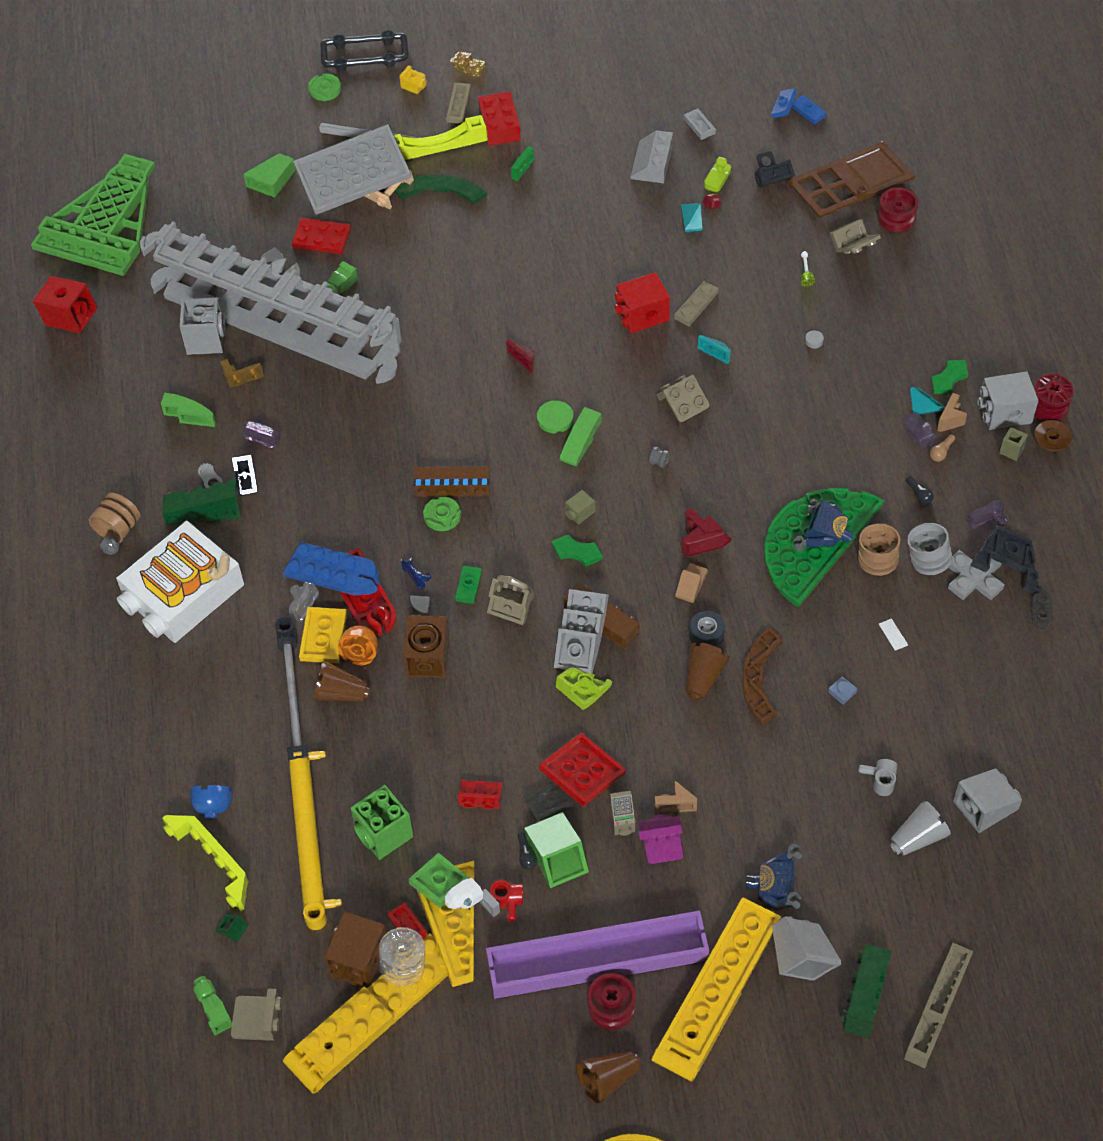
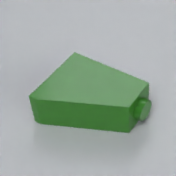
M277 154L244 174L246 187L276 197L296 171L294 159Z

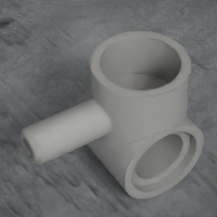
M880 759L877 761L876 767L859 765V773L875 775L874 791L880 796H888L894 790L897 763L890 759ZM881 781H887L888 784H884Z

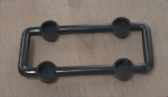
M385 30L377 35L345 37L342 34H337L333 38L324 39L320 44L321 64L326 68L335 67L339 72L345 71L347 66L381 63L391 68L396 62H403L408 58L407 36L404 33H393L391 30ZM401 39L402 55L395 56L394 53L388 52L383 57L349 60L345 57H337L334 61H327V45H334L337 49H343L346 44L382 41L385 45H391L394 40Z

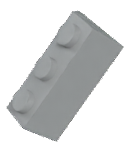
M656 130L639 141L630 179L664 183L673 147V132Z

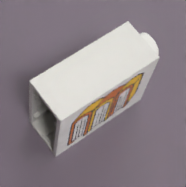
M188 521L184 522L116 578L122 593L117 597L120 606L131 616L137 611L145 617L142 620L144 626L154 637L158 638L165 634L174 643L244 586L239 564ZM221 556H228L230 558L228 573L219 580H211L207 575L208 570L212 569V567H219Z

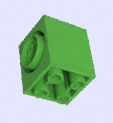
M386 785L351 807L356 834L361 842L368 849H371L379 860L413 838L409 813Z

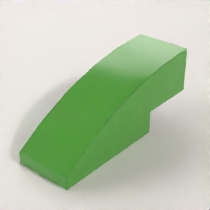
M164 393L161 402L164 415L178 417L179 422L184 424L216 426L213 412L205 406L180 395Z
M584 407L560 455L561 461L575 467L578 465L592 443L594 433L601 424V413Z

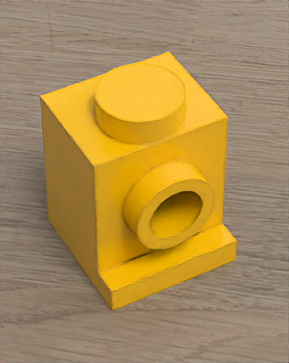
M409 65L400 75L401 88L418 94L427 84L425 74L411 69Z

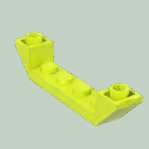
M165 815L163 817L165 823L163 828L170 837L174 835L179 841L190 832L196 841L199 839L203 843L201 846L207 854L212 853L215 856L214 861L221 869L224 867L228 871L226 874L232 883L225 888L227 893L226 900L231 907L234 908L236 906L240 911L244 910L248 880L241 867L195 816Z

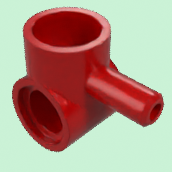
M498 880L492 884L490 893L498 901L500 909L507 908V920L515 921L516 905H523V884H509L507 881ZM500 892L506 893L503 897L497 896Z

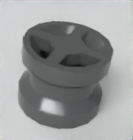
M655 446L651 452L649 464H657L660 468L664 469L669 460L670 451H662L659 447Z

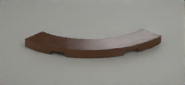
M771 627L763 631L754 641L749 653H747L742 673V687L746 703L750 712L762 727L774 719L778 713L769 702L763 689V670L772 652L783 642V639Z

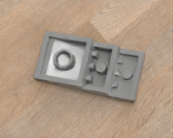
M569 589L567 609H564L562 628H559L554 668L568 670L573 667L581 672L593 673L602 637L609 594Z

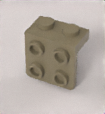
M862 219L855 220L830 232L836 252H844V254L860 252L862 247L866 245L867 247L877 243L876 240L881 238L880 234L867 235Z
M683 375L675 380L676 384L671 386L669 383L660 388L662 392L656 394L659 401L666 398L679 422H684L709 408V402L694 375L687 378Z
M268 989L267 997L238 996L236 998L231 1028L233 1039L275 1040V1033L279 1030L278 1010L282 1008V997H279L277 989Z

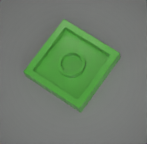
M438 853L409 878V884L441 908L445 904L446 894L454 886L465 879H469V877Z

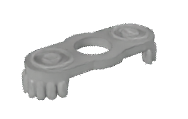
M208 463L200 465L198 474L204 482L205 488L210 487L208 483L211 480H217L223 484L222 478L215 473L213 465L211 466Z

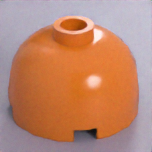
M353 626L342 634L338 644V652L344 660L349 659L353 661L352 664L366 665L371 663L376 657L379 645L378 639L369 628Z

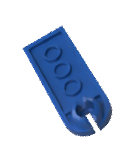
M300 542L283 572L287 578L351 595L373 594L378 590L376 585H380L378 568L370 559Z

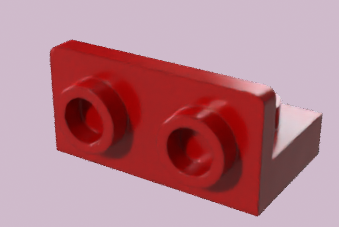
M461 780L460 792L458 793L459 806L465 808L483 807L488 810L500 808L502 783Z

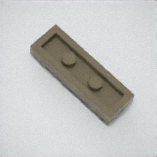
M454 83L446 117L447 123L462 124L464 122L471 84Z
M703 281L674 314V319L690 326L718 294L719 288Z

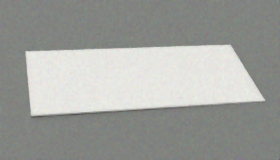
M892 619L879 623L895 651L908 646Z

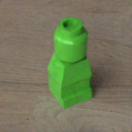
M343 261L339 268L333 271L328 281V288L332 289L333 293L336 294L348 290L358 279L356 268Z
M205 976L197 978L194 981L195 986L193 990L197 999L203 1004L205 1013L210 1020L208 1023L215 1036L231 1028L232 1022L223 1002L216 996V990L212 981L206 979Z

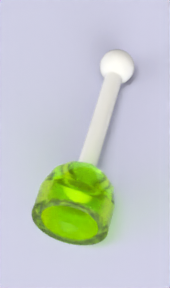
M804 251L801 253V257L804 261L805 273H802L800 279L803 286L810 287L815 283V276L812 272L808 271V253Z

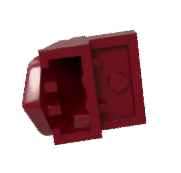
M691 507L685 512V530L688 535L681 541V553L684 556H693L723 548L732 541V538L723 531V528L710 515L703 520Z

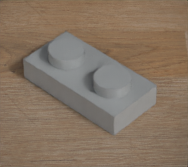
M699 109L684 114L685 122L701 140L715 134L716 129Z

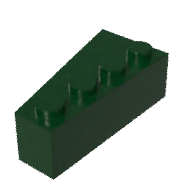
M236 478L229 479V483L225 484L221 482L213 483V487H196L192 492L183 490L163 495L162 514L165 524L176 525L186 521L196 523L241 518V497Z
M866 944L864 951H859L857 963L861 965L859 971L854 970L852 983H855L854 990L849 989L846 1001L850 1003L849 1010L844 1009L841 1020L842 1023H845V1032L870 1038L891 950Z

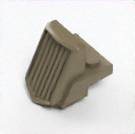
M499 575L497 579H492L487 613L523 625L526 622L530 601L534 598V591L527 584L514 577Z

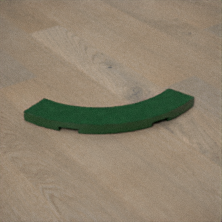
M447 175L413 177L414 181L411 184L401 183L394 191L401 200L422 193L424 190L451 191L468 200L473 205L487 197V193L477 185L467 180Z

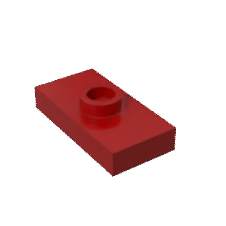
M405 902L387 913L389 919L410 947L428 935L426 929Z

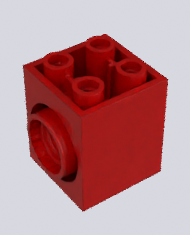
M656 272L616 285V293H614L616 305H614L617 315L621 316L624 328L627 327L629 333L670 320V296Z
M54 276L48 279L33 300L46 326L79 334L98 309L85 283Z

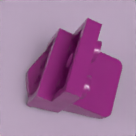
M658 814L645 822L638 823L640 840L645 842L647 860L650 864L679 860L683 857L680 833L683 832L680 816L672 817Z

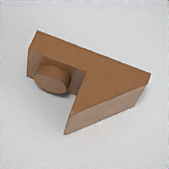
M952 393L939 419L937 431L942 432L965 424L967 414L959 411L961 403H958L960 395Z
M690 563L687 570L682 571L675 597L694 603L708 574V569Z
M674 781V795L662 794L655 796V813L697 811V798L676 781Z

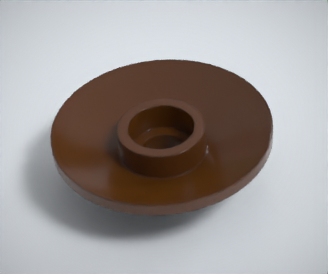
M1056 420L1040 423L1034 432L1037 444L1048 451H1062L1071 444L1073 437L1070 428Z

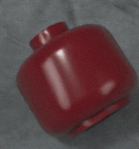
M715 193L706 195L703 198V206L714 210L721 206V199Z

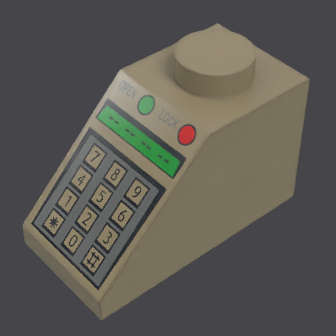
M631 791L610 794V814L614 835L620 834L625 836L635 832Z

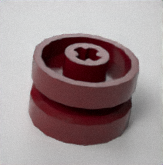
M891 188L886 190L880 198L878 222L883 228L891 232L909 230L916 221L918 198L908 189Z
M609 973L603 974L593 981L587 995L589 1016L593 1022L602 1029L618 1030L627 1026L634 1018L636 1010V993L630 980L623 975Z

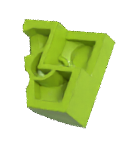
M571 667L557 676L555 687L584 711L610 688L612 681L607 679L604 682L595 679L594 674L583 673L579 669Z

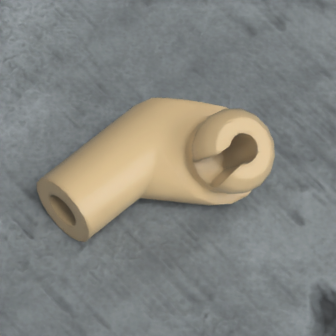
M221 556L219 567H212V569L208 570L207 575L211 580H219L228 573L230 561L228 556Z

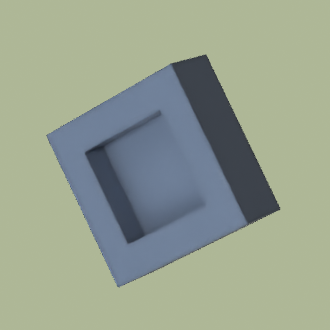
M842 676L829 688L828 693L841 704H845L857 693V688Z

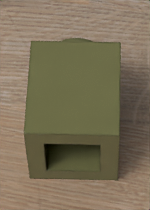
M1010 427L1002 441L999 454L1017 461L1025 448L1028 434Z
M581 490L565 502V514L570 520H574L579 525L595 512V501Z

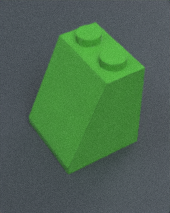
M563 812L524 828L528 844L536 854L539 867L550 888L589 872L582 842Z

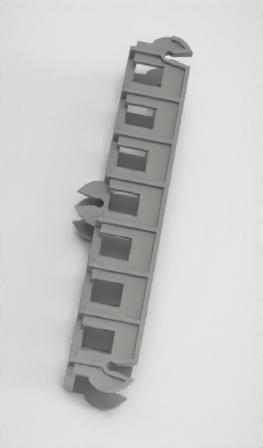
M173 221L170 225L165 224L159 232H152L146 237L142 236L140 247L143 256L147 255L158 244L153 255L154 261L169 266L157 270L152 275L151 287L154 294L169 282L164 291V298L181 305V299L214 298V296L208 293L214 285L227 290L221 299L218 298L220 310L224 313L225 323L365 380L376 371L377 367L382 366L377 374L376 384L385 383L395 376L397 370L396 357L400 353V343L402 340L399 318L391 313V307L387 306L384 310L381 308L376 310L364 305V302L359 299V294H355L353 297L347 296L346 298L333 293L332 289L328 288V282L326 281L322 285H313L302 281L300 268L297 263L290 267L283 275H280L286 263V258L273 261L270 264H267L264 257L260 261L256 259L252 261L241 257L234 245L229 249H221L211 245L203 233L199 237H191L181 233ZM185 273L198 278L192 287L179 283V280ZM244 297L257 301L251 311L237 306ZM273 309L287 313L281 323L267 318ZM304 321L317 325V328L311 335L298 330ZM334 333L348 338L342 348L328 343ZM369 335L372 336L370 341L371 347L383 344L373 360L358 355L369 341Z

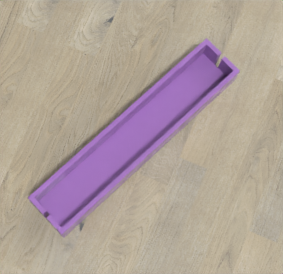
M700 911L486 948L494 999L592 982L603 974L615 973L625 976L707 961L709 957V947Z

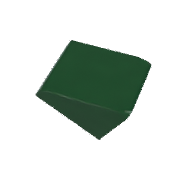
M226 913L215 931L232 941L238 942L247 929L248 924L240 916Z

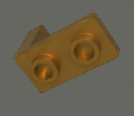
M227 359L220 361L230 388L264 376L260 363L235 371L234 365L230 366Z

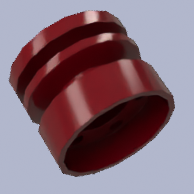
M1047 374L1038 378L1034 385L1038 398L1034 417L1041 422L1048 420L1060 422L1064 420L1069 412L1074 394L1072 383L1066 377L1059 374Z

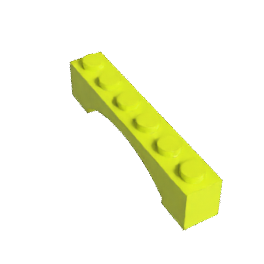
M482 115L466 118L465 122L456 128L431 137L407 138L402 137L401 134L393 135L404 160L487 141L486 125Z

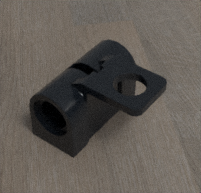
M772 151L756 156L759 169L755 171V180L759 188L789 180L795 176L791 160L776 164ZM765 156L771 160L768 166L762 163V158Z

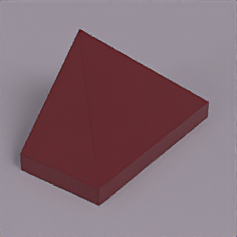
M511 339L506 340L507 353L529 372H532L534 370L535 351Z

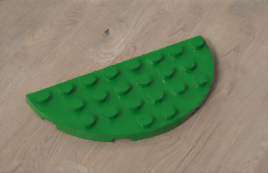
M830 488L807 493L805 497L797 501L793 500L786 505L772 521L768 529L764 548L765 565L778 591L799 608L884 505V500L863 491L858 493L849 491L847 488ZM812 499H816L818 504L823 500L830 504H836L841 512L848 517L845 529L854 533L849 543L840 540L834 547L805 546V549L802 551L794 549V544H801L795 543L797 536H802L804 540L807 539L805 534L813 514L808 513L807 506L810 505Z

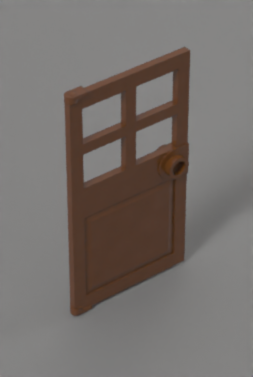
M881 141L789 179L787 183L799 194L814 213L821 218L915 178V175L889 149L885 141ZM831 170L840 181L827 186L818 175ZM813 178L821 189L808 194L799 183ZM845 185L854 197L841 201L832 190ZM826 193L835 204L821 209L813 198Z

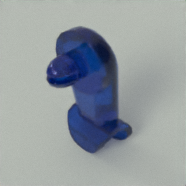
M409 557V561L401 559L402 570L409 574L418 588H424L425 582L432 578L431 575H422L420 571H417L413 566L412 557Z

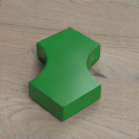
M965 360L947 361L946 369L942 373L931 376L933 394H950L956 382L968 377Z
M570 535L551 541L552 547L561 560L566 558L575 559L585 567L603 560V556L595 542L580 543L572 539Z

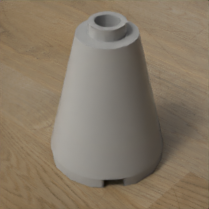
M924 801L893 835L890 846L897 855L905 856L948 837L951 832L946 822L942 823L939 818L941 815L929 802Z

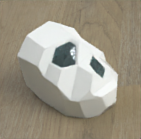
M472 878L465 879L446 894L445 904L448 908L468 909L483 899V892Z

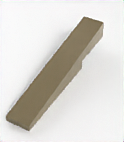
M952 943L907 1049L905 1060L926 1068L973 951Z

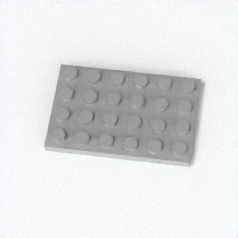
M389 125L382 126L293 161L316 215L412 178Z

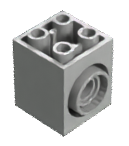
M218 297L181 299L180 330L187 355L223 353L225 317L224 313L220 310Z
M1020 372L984 378L983 385L980 386V397L977 399L979 409H982L984 423H987L989 430L1032 423L1038 398L1028 372Z

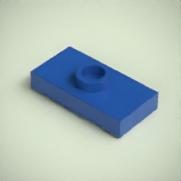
M795 88L780 91L771 113L773 118L789 114L797 94Z
M804 95L793 101L791 106L812 124H816L826 117V112Z

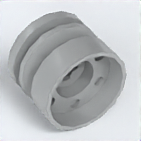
M924 523L911 530L908 535V547L914 569L921 574L936 575L949 568L952 563V552L947 530L936 523Z

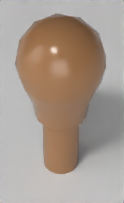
M950 434L944 442L932 447L930 457L933 461L941 462L945 459L949 446L955 440V436Z

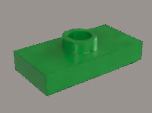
M528 146L521 156L516 158L515 163L511 167L512 180L518 181L534 161L533 147Z
M463 566L455 596L456 602L475 604L482 576V568Z

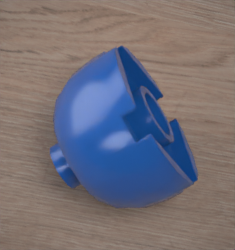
M208 785L207 788L201 790V786L190 788L191 804L198 813L205 814L204 818H217V814L224 813L229 808L232 800V788Z

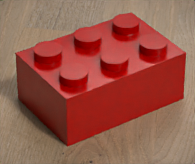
M511 91L478 96L479 113L482 115L486 125L488 146L521 141L520 124Z

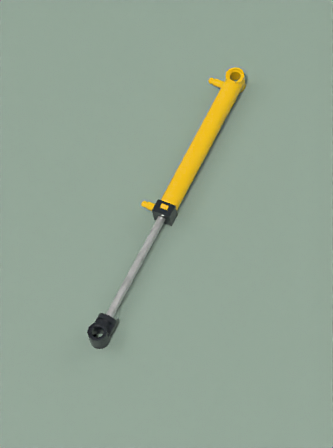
M283 616L276 620L275 629L278 649L284 651L293 736V747H287V756L290 767L303 915L309 929L319 930L327 922L325 909L342 905L341 899L324 900L310 760L320 759L326 755L325 751L309 752L307 744L302 745L292 656V650L297 647V632L293 619ZM313 914H319L317 918H310Z

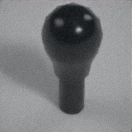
M911 476L907 477L905 481L913 489L919 503L922 505L932 503L934 500L933 492L918 484Z
M521 832L517 835L520 844L519 863L522 868L530 870L537 865L538 859L531 846L528 845L526 834Z

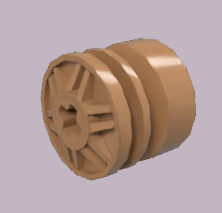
M108 493L101 502L100 507L93 512L88 520L91 527L103 538L107 535L110 537L114 536L121 543L129 533V529L133 528L141 516L139 510L131 501L119 494Z
M878 523L863 529L859 538L858 562L860 567L865 572L878 576L894 571L899 561V533L889 525Z

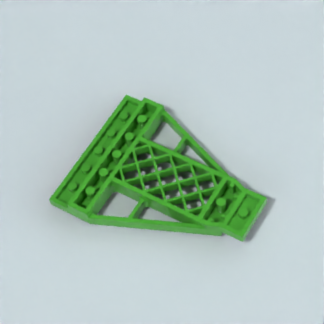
M124 154L118 164L109 170L103 180L53 216H46L38 227L39 234L31 244L32 249L124 276L141 249L140 240L143 234L149 188L148 178L156 167L155 162ZM121 193L120 196L112 198V195ZM106 197H109V198H110V199H108V200L102 201L103 198H106ZM88 201L85 207H81L82 204ZM122 201L125 202L124 204H121V205H118V206L115 205L116 203H119V202H122ZM141 202L139 222L130 221L129 218ZM109 205H113V207L104 210L103 208ZM101 208L102 211L94 213L95 210ZM71 212L79 213L74 223L61 220ZM113 213H116V214H117L116 216H113V217H110V218L107 217V215H110V214H113ZM104 216H105V219H104V220H100V221H97V222H96L95 219H98V218H101V217H104ZM93 220L94 223L86 225L87 222ZM105 225H108V226H109L108 228L99 230V227H102V226H105ZM124 227L137 230L136 242L118 237Z

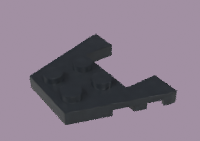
M997 525L970 563V566L986 573L990 569L991 559L1024 573L1022 589L1038 596L1042 592V588L1038 585L1037 581L1039 574L1034 566L1036 559L1032 540Z

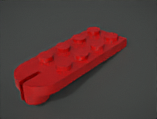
M360 548L347 552V554L365 558ZM381 584L376 585L378 590L370 595H351L339 591L358 626L369 628L376 636L383 635L382 626L386 633L394 628L397 621L396 612Z

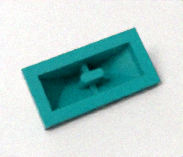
M681 204L685 232L702 231L701 204Z
M699 335L698 349L726 364L730 363L731 350L724 342Z
M911 387L913 415L944 411L945 407L921 388Z

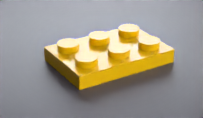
M307 607L299 654L300 661L339 663L338 644L345 629L346 609Z

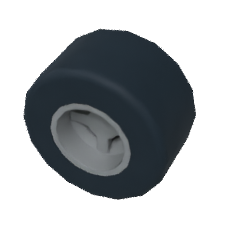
M703 611L697 613L691 619L689 638L692 644L696 643L695 646H700V643H705L718 647L723 642L725 623L717 613Z

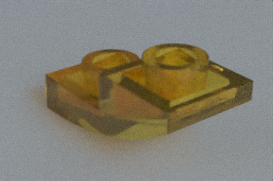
M459 51L449 61L457 69L478 77L488 67L486 61L473 59L470 53Z

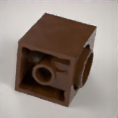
M407 615L403 651L406 677L446 678L450 638L446 616Z
M344 912L339 925L331 935L328 950L324 956L329 975L335 980L342 981L343 979L356 987L361 988L365 986L368 988L389 943L385 925Z

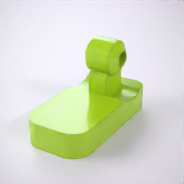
M719 156L716 159L713 168L704 182V187L707 190L713 192L720 191L731 173V165L727 164L726 158Z

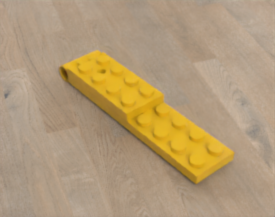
M742 897L660 1045L656 1049L652 1058L653 1062L693 1082L772 937V925L780 921L781 916ZM693 1035L695 1038L690 1039L688 1036Z
M431 934L425 937L367 989L364 986L297 1044L294 1047L295 1050L286 1055L283 1063L312 1094L318 1092L329 1080L448 976L435 938Z

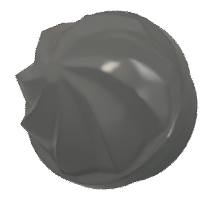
M107 535L99 548L103 550V553L112 555L119 551V542L114 536L110 537Z

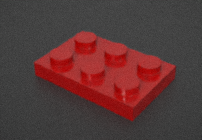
M301 218L292 240V247L343 254L351 231V224Z

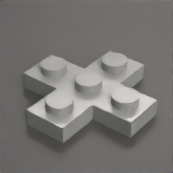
M959 550L952 556V563L949 566L959 576L949 584L948 589L962 600L975 589L992 600L1004 589L1005 584L992 575L1002 563L991 559L990 569L985 573L970 566L972 559Z

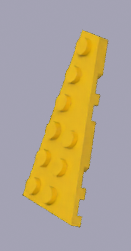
M474 861L455 865L469 879L472 878L474 880ZM417 890L452 987L472 982L474 971V905L468 909L461 907L452 909L444 904L439 908Z

